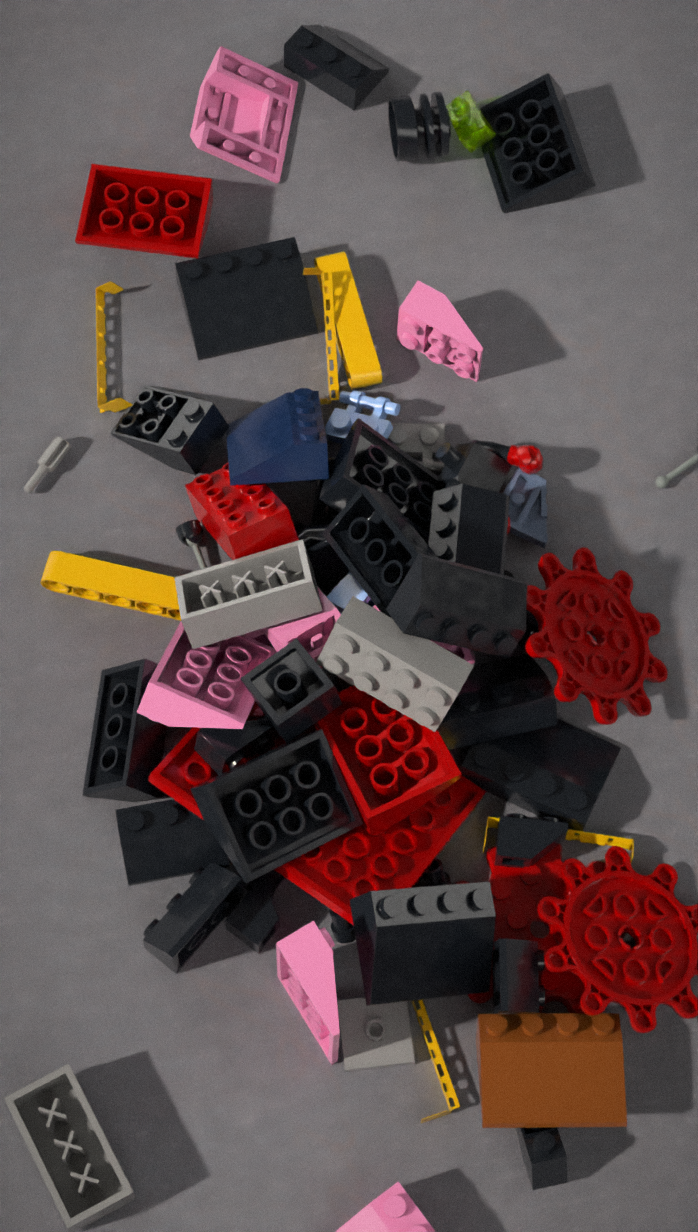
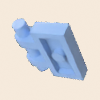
M357 390L353 392L342 391L339 400L341 403L349 405L346 410L334 409L325 426L326 439L343 444L353 423L358 418L388 439L393 426L390 421L385 419L388 414L397 416L400 412V404L391 402L389 398L382 396L377 398L366 396L365 392ZM363 408L373 410L371 416L361 414Z

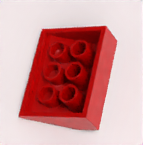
M91 164L75 242L76 244L198 259L212 210V178Z
M356 686L339 692L338 694L343 704L314 724L316 730H323L353 801L371 835L403 820L462 777V773L438 730L434 732L418 724L415 720L387 706L368 693L359 690Z

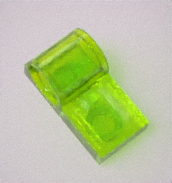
M469 90L455 97L446 105L450 121L459 140L470 153L496 136Z

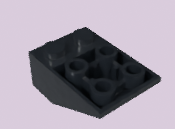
M144 385L131 403L133 406L126 410L111 434L173 469L197 475L230 426L213 402Z

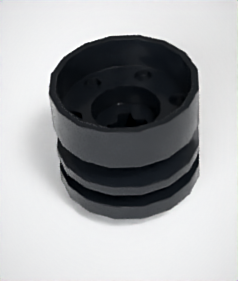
M441 92L432 93L431 107L428 96L425 93L421 94L418 108L416 109L409 95L389 98V130L393 154L397 162L417 159L419 145L423 146L428 158L434 155V143L439 156L448 155L451 126L448 109L445 106Z

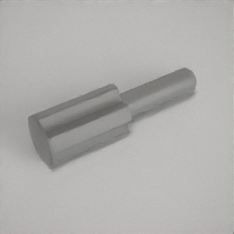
M59 436L54 438L37 461L39 467L24 486L25 492L32 493L45 474L53 472L69 449H71V445L65 439Z

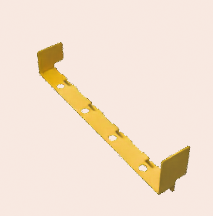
M304 268L303 275H322L329 400L327 398L320 399V404H331L332 400H339L332 271L320 270V268ZM324 273H328V280H324ZM326 300H330V310H326ZM327 330H331L332 340H328ZM329 360H333L334 371H330ZM332 390H335V398L331 397Z
M112 281L96 287L97 402L100 413L108 410L118 412L133 406V404L122 398L107 402V396L105 395L107 384L104 363L106 362L104 295L106 292L116 294L124 290Z
M488 816L484 837L483 853L487 837V828H497L500 818ZM568 829L565 840H580L582 843H592L601 846L606 844L631 850L630 863H632L634 839Z
M418 1000L421 1008L419 1010L416 1009L414 1001H411L450 1110L421 1119L420 1123H424L451 1114L453 1109L460 1107L423 1000ZM419 1017L422 1018L424 1025H421ZM428 1030L433 1041L431 1043H428L425 1032ZM431 1050H433L435 1058H433ZM441 1064L444 1076L440 1077L436 1065ZM443 1083H445L447 1092L444 1090ZM449 1098H453L455 1106H450Z

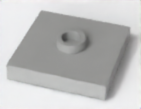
M365 997L337 1001L345 1072L415 1064L407 1002L367 1006Z

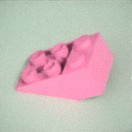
M417 281L399 307L396 340L400 341L407 349H415L425 354L432 362L443 364L453 369L458 376L466 379L470 378L477 382L484 348L446 295Z
M319 588L318 592L323 611L262 629L276 652L297 639L314 661H317L335 623L341 615L334 604Z

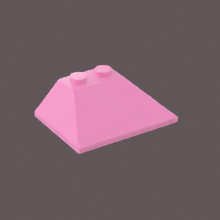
M221 46L200 86L190 138L198 149L277 184L281 177L299 82Z

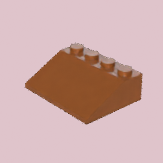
M585 1013L478 1014L476 1049L482 1128L627 1127L623 1039L619 1013H601L597 1016H588Z

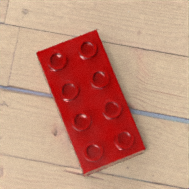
M228 463L223 465L221 469L210 474L200 475L193 482L184 485L196 518L232 560L299 540L287 506L265 483L230 486Z

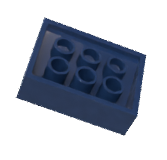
M300 388L294 392H287L228 424L230 427L226 431L230 486L329 479L327 439L318 391Z

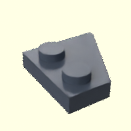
M517 467L503 492L510 498V533L545 549L548 541L546 479L536 474L528 475L522 472L520 467Z

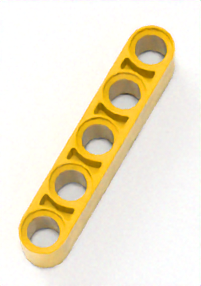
M345 251L315 257V268L332 271L336 343L351 390L381 384L383 381L380 363ZM324 273V280H328V273ZM316 275L323 296L322 275ZM326 300L327 310H330V300Z
M62 551L50 552L40 582L46 589L181 621L175 577Z

